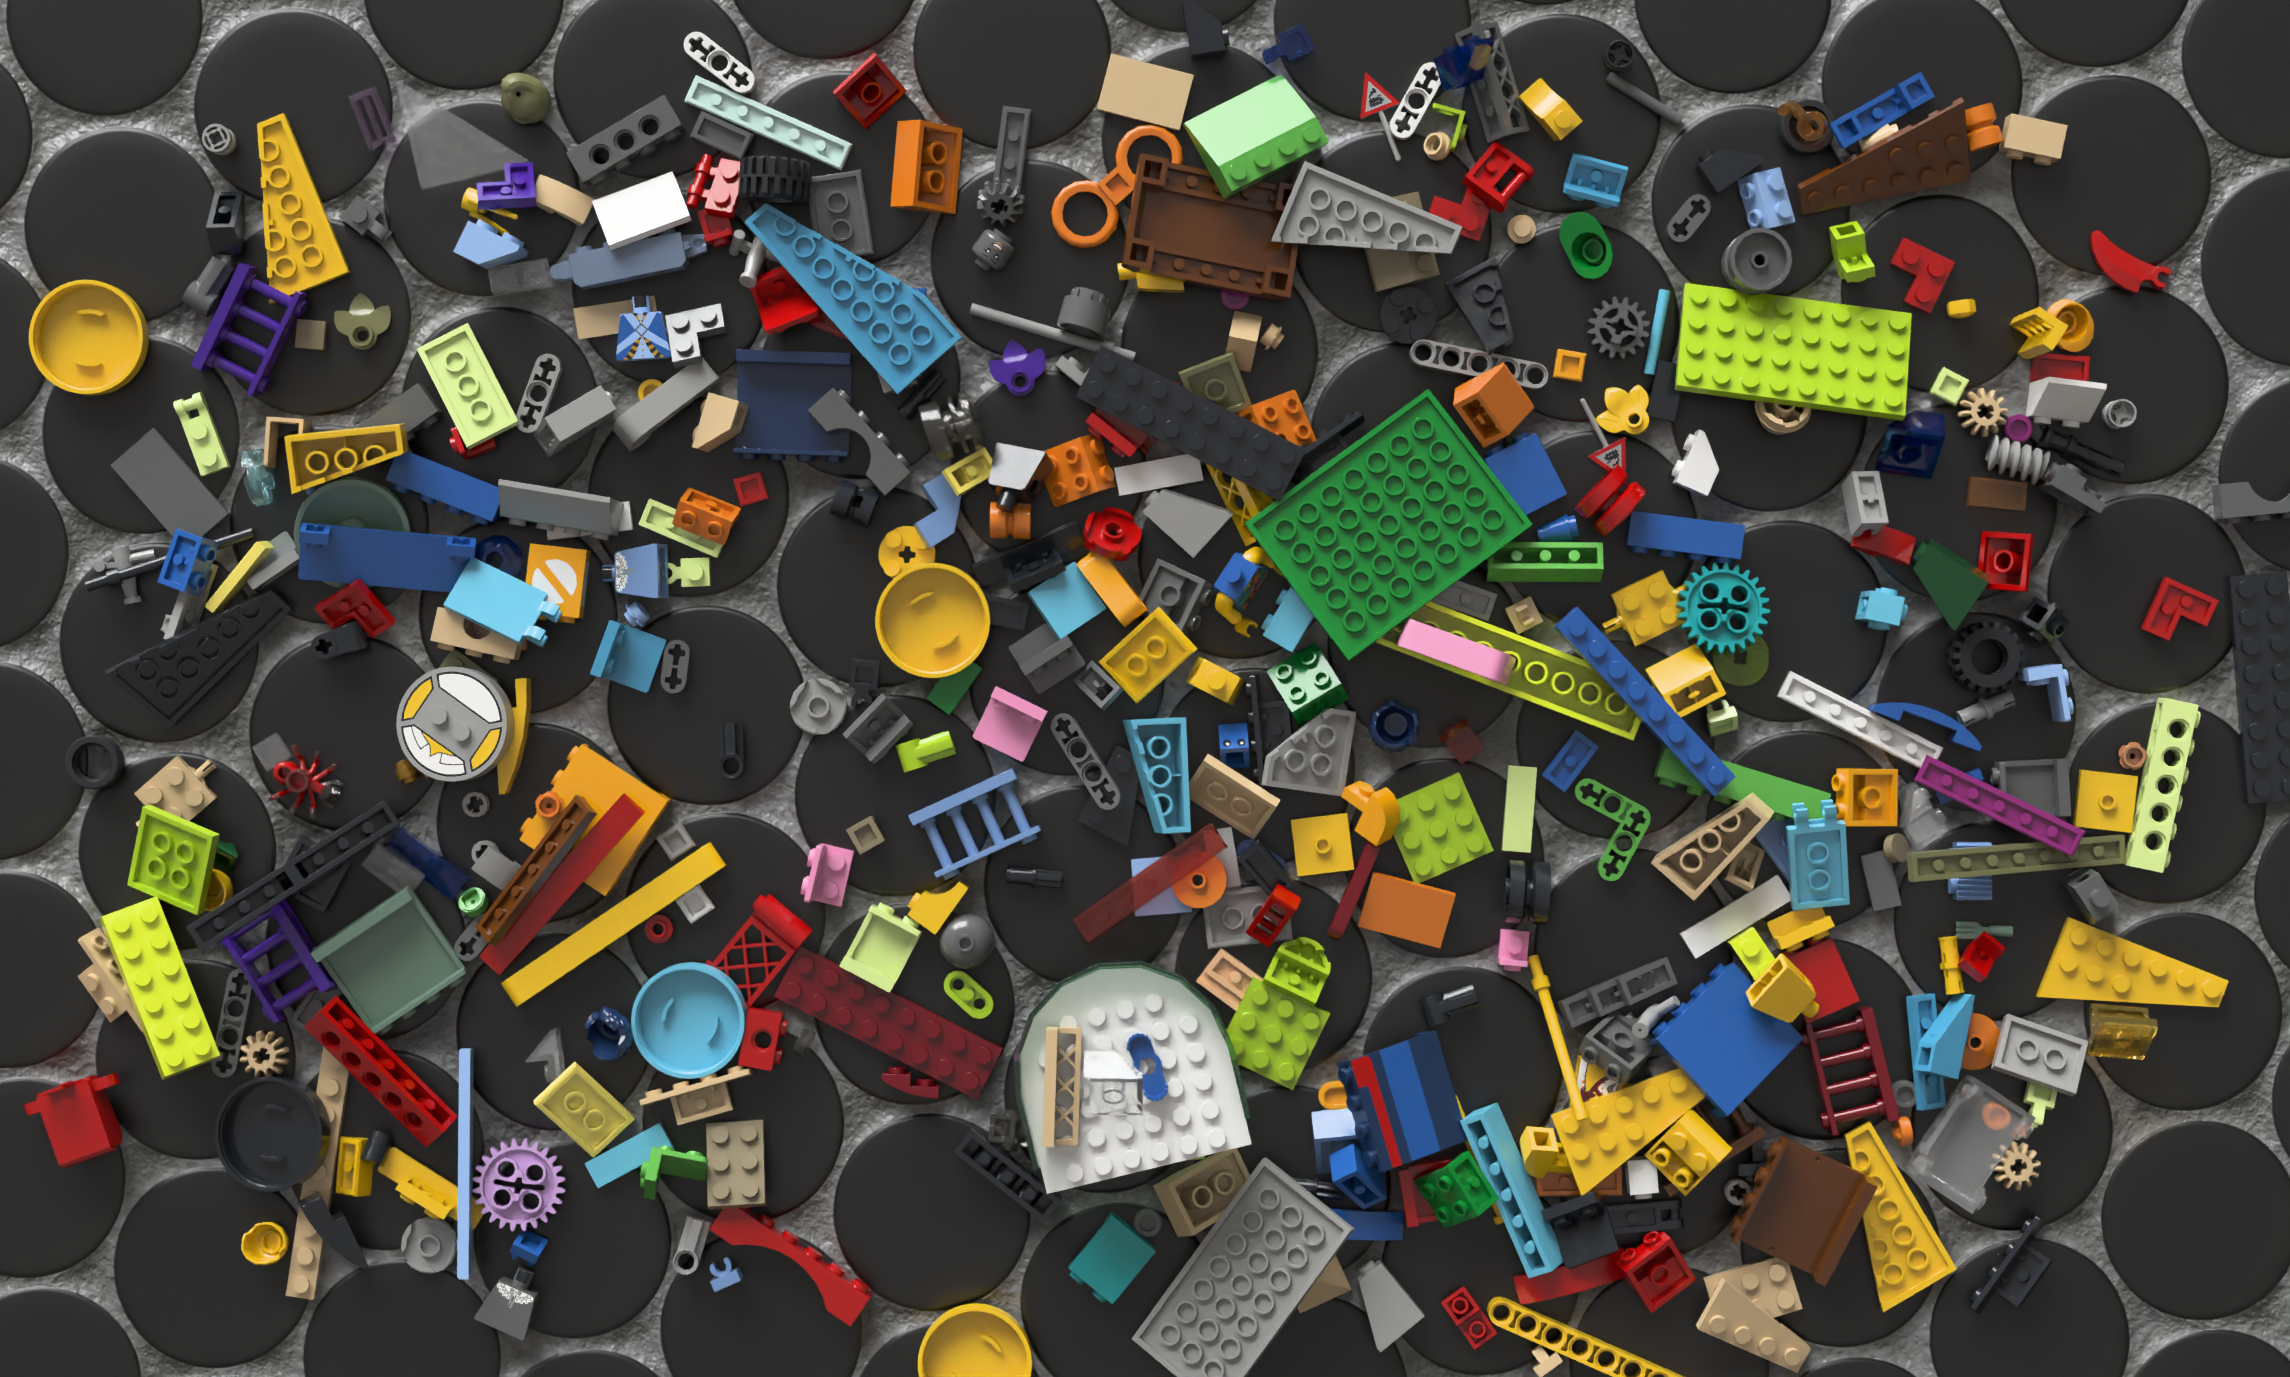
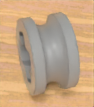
M471 792L464 797L462 807L468 816L480 817L489 810L490 801L483 792ZM477 796V800L482 799L483 805L479 807L480 812L478 813L475 812L476 809L471 810L469 804L473 802L472 797Z
M490 840L480 841L472 848V859L475 863L480 858L478 851L483 849V845H491L499 851L498 846Z
M1740 1178L1729 1180L1724 1187L1726 1199L1735 1205H1741L1745 1194L1748 1191L1751 1192L1750 1186ZM1736 1184L1740 1188H1745V1193H1741L1743 1197L1740 1199L1730 1195V1190H1734L1732 1187Z

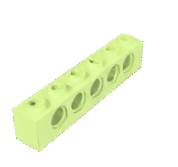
M2169 698L2157 699L2146 751L2147 758L2143 765L2135 803L2132 833L2128 835L2125 849L2126 863L2122 865L2163 873L2164 868H2167L2169 865L2171 852L2168 851L2170 840L2174 839L2177 830V824L2174 823L2176 812L2180 811L2183 797L2180 795L2181 786L2186 783L2189 769L2186 767L2187 758L2192 755L2195 741L2192 739L2193 730L2198 727L2201 713L2198 711L2199 705ZM2177 722L2180 725L2181 732L2174 738L2170 734V726L2172 723ZM2171 750L2175 755V760L2168 766L2164 762V754L2166 751ZM2165 778L2169 783V788L2162 794L2158 790V782ZM2156 806H2160L2163 811V816L2159 821H2155L2152 818V810ZM2150 834H2154L2157 838V844L2153 849H2149L2146 846V838Z

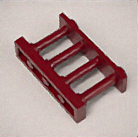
M1869 1006L1857 1008L1858 1016H1855L1854 1020L1813 1030L1811 1023L1801 1022L1803 1030H1799V1034L1803 1037L1801 1043L1803 1047L1807 1046L1824 1112L1819 1114L1823 1129H1828V1133L1833 1136L1839 1135L1836 1124L1878 1114L1883 1116L1888 1122L1900 1120L1873 1008ZM1855 1031L1863 1033L1865 1044H1861V1048L1824 1057L1819 1056L1816 1041ZM1860 1059L1870 1061L1872 1071L1868 1072V1075L1830 1085L1826 1084L1824 1068ZM1870 1086L1872 1089L1876 1088L1879 1099H1876L1875 1103L1833 1113L1829 1096Z

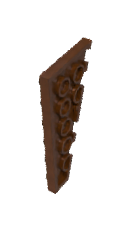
M1962 97L1953 101V105L1940 112L1938 110L1928 115L1929 118L1916 125L1910 124L1870 146L1871 149L1858 156L1854 154L1846 158L1847 161L1833 169L1828 168L1798 184L1799 206L1802 215L1971 180L1965 102Z

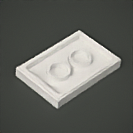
M673 171L592 201L610 250L692 221Z

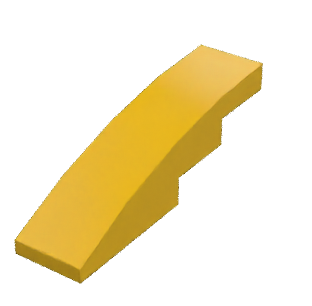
M531 678L515 679L517 707L512 708L514 731L510 747L504 758L497 765L499 794L510 793L521 765L528 736L531 712Z

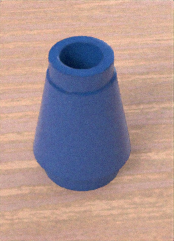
M1565 514L1537 527L1540 542H1573L1574 538L1580 537L1575 515L1568 516V514Z

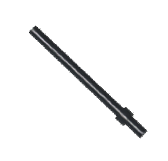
M250 527L213 540L219 543L217 550L254 539L255 537ZM166 555L118 570V568L108 570L105 575L85 581L87 591L90 592L109 585L115 587L123 584L124 580L161 569Z

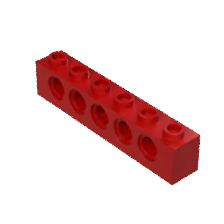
M337 996L324 1005L304 1025V1028L425 1147L443 1134L458 1117Z

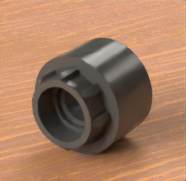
M1075 287L1070 295L1064 297L1057 326L1083 337L1103 339L1112 311L1108 307L1109 300L1107 296L1092 289Z

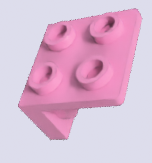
M995 686L991 699L973 734V738L1019 761H1024L1048 711Z
M823 843L817 845L816 849L810 850L807 866L811 867L810 876L804 877L800 894L805 895L804 902L818 901L842 907L855 851Z

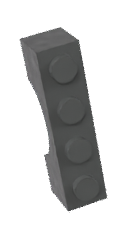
M832 388L808 409V413L826 433L835 430H848L856 433L865 441L870 452V465L865 476L885 497L910 474V471L907 469L910 464L900 453L894 455L888 448L891 444L880 431L877 434L869 427L872 422L861 410L856 413L849 404L853 401L842 389L837 392Z
M2249 482L2212 486L2215 520L2224 519L2225 524L2243 523L2242 517L2253 516V522L2271 520V514L2281 513L2282 519L2290 518V493L2282 500L2273 502L2258 496L2251 488Z

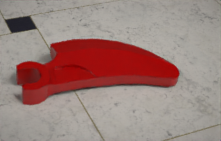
M2096 230L2090 235V246L2096 264L2111 282L2134 294L2139 291L2142 282H2150L2151 286L2157 290L2165 288L2166 284L2160 282L2157 276L2158 274L2166 277L2169 276L2172 272L2169 268H2158L2133 257L2109 241L2101 231Z

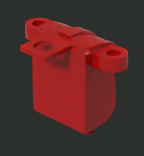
M117 1072L101 1078L92 1075L77 1081L57 1085L58 1087L37 1094V1101L23 1105L27 1116L38 1112L41 1113L56 1159L63 1169L116 1150V1145L121 1144V1128L106 1093L108 1087L120 1083Z

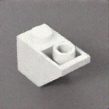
M1697 430L1694 435H1688L1683 449L1687 452L1683 461L1678 460L1671 475L1675 477L1673 484L1706 497L1719 472V467L1705 432Z

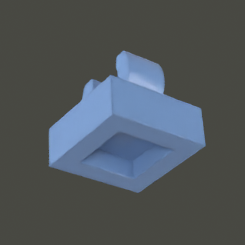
M728 1256L723 1259L726 1264V1270H718L715 1263L710 1265L711 1273L716 1276L710 1281L714 1292L737 1283L744 1277L740 1266L732 1269L733 1263Z

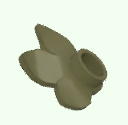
M359 293L352 301L349 312L335 311V326L339 332L349 337L352 346L359 350H368L376 344L378 335L388 329L391 322V309L389 306H381L375 309L371 300L364 294ZM362 331H367L368 333L366 341L359 339V334Z

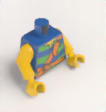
M1252 547L1245 553L1236 552L1214 584L1216 610L1231 624H1235L1236 632L1246 637H1251L1247 633L1248 626L1257 628V623L1246 617H1241L1243 611L1272 568L1283 577L1260 547Z

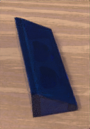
M403 826L398 828L385 848L452 901H454L470 880V877Z

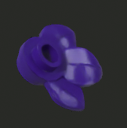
M1010 340L1004 349L1003 360H992L989 362L991 375L997 382L1006 384L1012 394L1025 396L1033 390L1035 379L1044 372L1046 363L1045 353L1043 349H1037L1028 354L1022 345L1015 340ZM1018 377H1023L1026 379V384L1023 387H1017L1015 380Z

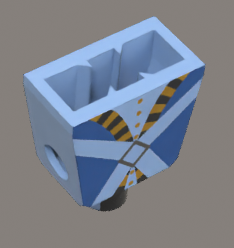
M649 296L632 297L633 313L620 315L616 360L625 362L672 358L664 313L661 311H650Z

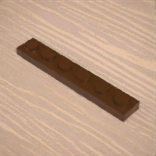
M577 794L574 796L475 926L488 944L498 945L597 815L584 797Z

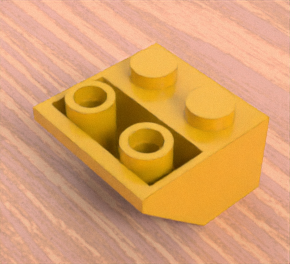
M1696 643L1645 669L1655 690L1680 717L1726 695L1713 667L1700 648L1695 647Z
M1691 1108L1651 1147L1645 1156L1686 1196L1732 1148Z

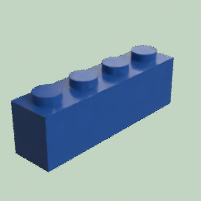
M411 452L394 457L386 478L387 481L393 483L392 489L408 494L409 490L420 493L418 498L433 505L436 500L446 503V510L459 515L464 510L473 514L472 520L484 525H488L489 521L498 522L500 517L498 486Z
M1633 511L1627 517L1624 546L1631 547L1630 552L1648 554V549L1659 550V556L1676 558V553L1688 554L1687 559L1704 561L1705 556L1716 557L1715 563L1724 564L1728 562V565H1733V560H1740L1742 556L1745 525Z

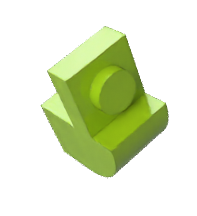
M1853 221L1829 227L1831 249L1840 279H1846L1847 283L1862 282L1866 278L1875 277V266L1867 255L1865 233L1859 223Z

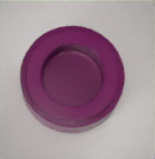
M1222 290L1221 301L1227 309L1238 311L1247 305L1249 295Z
M2012 415L2006 419V423L2002 427L2003 435L2012 443L2014 441L2024 442L2032 435V422L2025 415Z

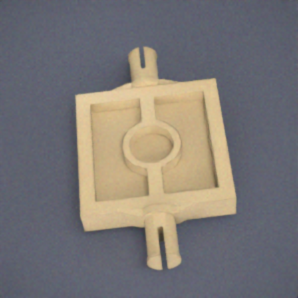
M178 755L134 794L145 806L150 804L187 821H191L217 798L204 779L217 767L215 764H212L205 770L212 763L210 759H207L196 770Z

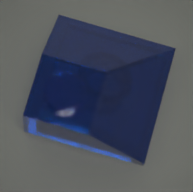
M1915 410L1907 414L1903 421L1896 420L1889 424L1875 465V471L1932 479L1945 440L1944 414Z

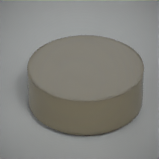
M1892 834L1885 838L1883 850L1886 858L1891 863H1899L1907 859L1909 846L1902 834Z

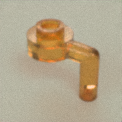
M1794 100L1778 107L1779 115L1786 116L1791 113L1798 120L1797 131L1804 140H1818L1827 132L1828 122L1822 113L1818 111L1806 112ZM1812 120L1818 123L1817 130L1811 128L1810 122Z

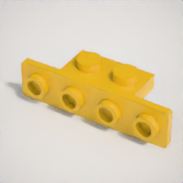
M390 1148L384 1166L378 1167V1171L398 1183L395 1190L401 1193L400 1197L410 1204L418 1203L425 1208L424 1212L433 1219L438 1220L441 1218L444 1220L450 1216L458 1221V1186L398 1148ZM473 1197L472 1230L476 1228L484 1214H481V1211L485 1207L484 1203L476 1204L475 1201L478 1199Z

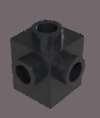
M2036 596L2018 619L2028 629L2026 634L2038 643L2044 640L2051 645H2054L2057 639L2064 634L2066 627L2070 623L2062 614L2064 612L2063 608L2052 601L2047 603Z

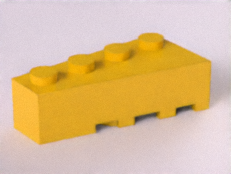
M405 423L294 434L284 437L292 494L409 452Z

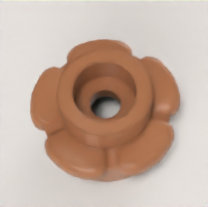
M2129 742L2128 745H2123L2119 749V762L2125 769L2137 770L2143 766L2147 753L2139 743ZM2131 753L2135 755L2133 759L2130 758Z

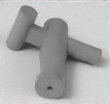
M736 230L733 234L729 253L733 256H738L740 251L748 254L745 271L741 274L739 282L745 287L752 288L756 285V276L765 259L779 264L780 262L756 236L753 242L750 243L744 240L745 233L742 230Z
M129 546L112 549L114 562L96 561L93 566L97 572H104L109 568L121 570L155 559L156 556L154 549L131 554ZM136 577L124 580L123 584H121L126 599H123L124 604L141 602V596L137 595Z
M1672 996L1661 1004H1650L1638 1018H1635L1631 1012L1624 1015L1635 1023L1632 1027L1633 1035L1637 1038H1645L1649 1034L1650 1029L1659 1022L1663 1015L1680 1005V1001L1676 996Z

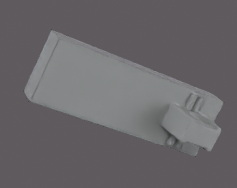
M212 564L207 577V584L201 596L182 591L179 592L172 615H165L161 631L165 633L163 639H168L199 623L218 569L217 565Z

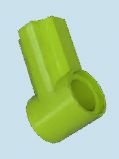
M949 731L921 740L917 738L895 746L904 773L927 766L929 762L956 754Z

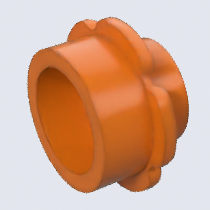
M552 791L538 796L535 802L537 814L544 819H556L564 808L563 800L558 797L557 793ZM551 803L552 808H548L547 804Z

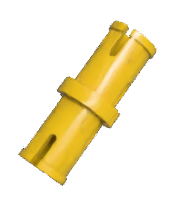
M1957 936L1938 938L1942 959L1940 969H1943L1946 995L1965 993L1961 968L1957 966L1960 960Z

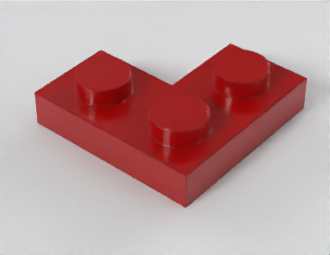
M1467 187L1461 205L1434 196L1428 213L1464 227L1460 236L1479 242L1491 206L1487 200Z
M1903 237L1890 261V265L1915 276L1903 303L1926 314H1930L1955 262Z
M2164 577L2141 626V630L2169 641L2180 616L2206 627L2219 600L2168 577Z
M360 578L317 603L314 608L332 630L354 618L371 638L392 627L396 621Z

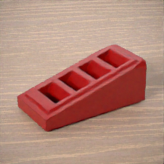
M1278 884L1245 933L1269 948L1297 910L1301 898ZM1270 907H1273L1274 909L1278 910L1279 912H1281V913L1284 914V915L1282 916L1281 914H1279L1278 912L1274 911V910L1271 909ZM1264 916L1268 917L1269 919L1277 923V925L1266 919ZM1257 925H1262L1266 929L1270 930L1272 933H1267L1263 929L1259 928Z

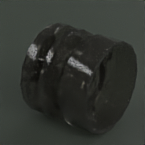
M965 391L958 393L961 406L955 407L952 397H947L948 410L942 411L937 401L918 406L924 429L937 463L955 457L954 444L960 443L963 451L969 453L967 440L971 438L976 450L983 448L981 424L975 407L966 396Z

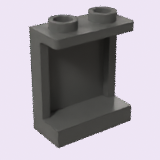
M2068 759L1994 762V768H1990L1991 785H1995V788L2053 816H2071Z

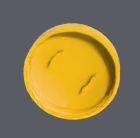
M76 280L55 288L39 303L30 323L29 346L36 366L54 385L76 394L96 396L120 389L129 383L139 372L148 351V327L139 306L122 290L100 281Z
M943 563L919 564L897 575L884 589L879 599L875 616V626L879 642L890 660L904 671L925 678H940L953 675L970 665L982 651L989 635L991 623L988 601L977 582L964 571Z
M980 1303L957 1306L938 1317L927 1330L918 1354L919 1377H1031L1033 1365L1030 1341L1018 1321L1000 1308Z

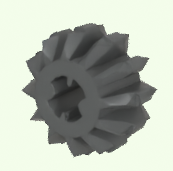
M999 177L995 178L994 184L986 181L984 189L978 191L977 196L980 200L976 204L977 209L983 210L981 213L982 219L990 216L991 225H994L996 220H1000L1003 227L1007 225V219L1015 223L1018 218L1017 214H1022L1024 211L1022 203L1025 202V196L1019 194L1021 190L1020 185L1011 187L1010 178L1006 180L1005 184L1001 182ZM999 199L1004 200L1002 205L997 203Z

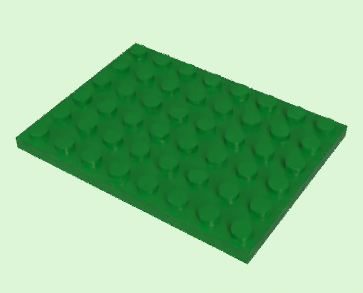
M1429 389L1285 493L1280 501H1274L1245 523V527L1348 662L1533 525Z

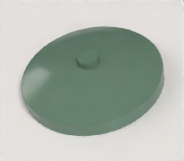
M341 477L321 484L305 498L295 520L294 542L297 553L300 556L299 532L302 523L411 532L404 506L388 488L366 478ZM323 581L328 585L341 589L348 585V583Z

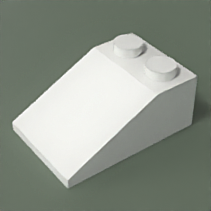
M2047 377L2032 382L2029 386L2026 416L2034 418L2033 423L2051 425V420L2061 421L2062 427L2079 428L2080 424L2090 421L2106 391L2107 384Z

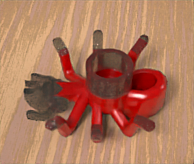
M292 745L291 749L294 756L299 760L300 768L292 761H284L275 765L272 772L274 779L279 784L286 785L288 788L269 796L268 799L273 801L291 792H300L296 802L289 810V814L293 815L301 805L307 790L311 802L309 814L310 818L313 819L315 818V809L317 807L313 792H318L324 805L334 808V805L327 802L326 799L331 802L338 801L332 793L339 795L341 791L332 784L335 783L343 786L344 783L336 779L322 784L319 783V779L330 774L338 767L337 764H332L326 770L313 777L320 763L319 757L321 752L319 750L315 751L314 762L310 770L306 769L304 756L299 753L296 745Z

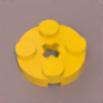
M902 526L890 531L880 544V565L884 572L892 579L913 566L935 563L936 561L935 546L928 549L915 527ZM909 546L911 552H915L916 555L915 558H910L909 563H904V558L899 557V553Z

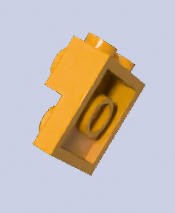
M1837 768V773L1832 777L1831 781L1832 788L1836 791V803L1833 805L1837 807V821L1844 820L1846 826H1897L1898 769Z

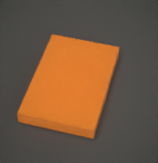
M1373 871L1358 921V927L1441 948L1456 893Z

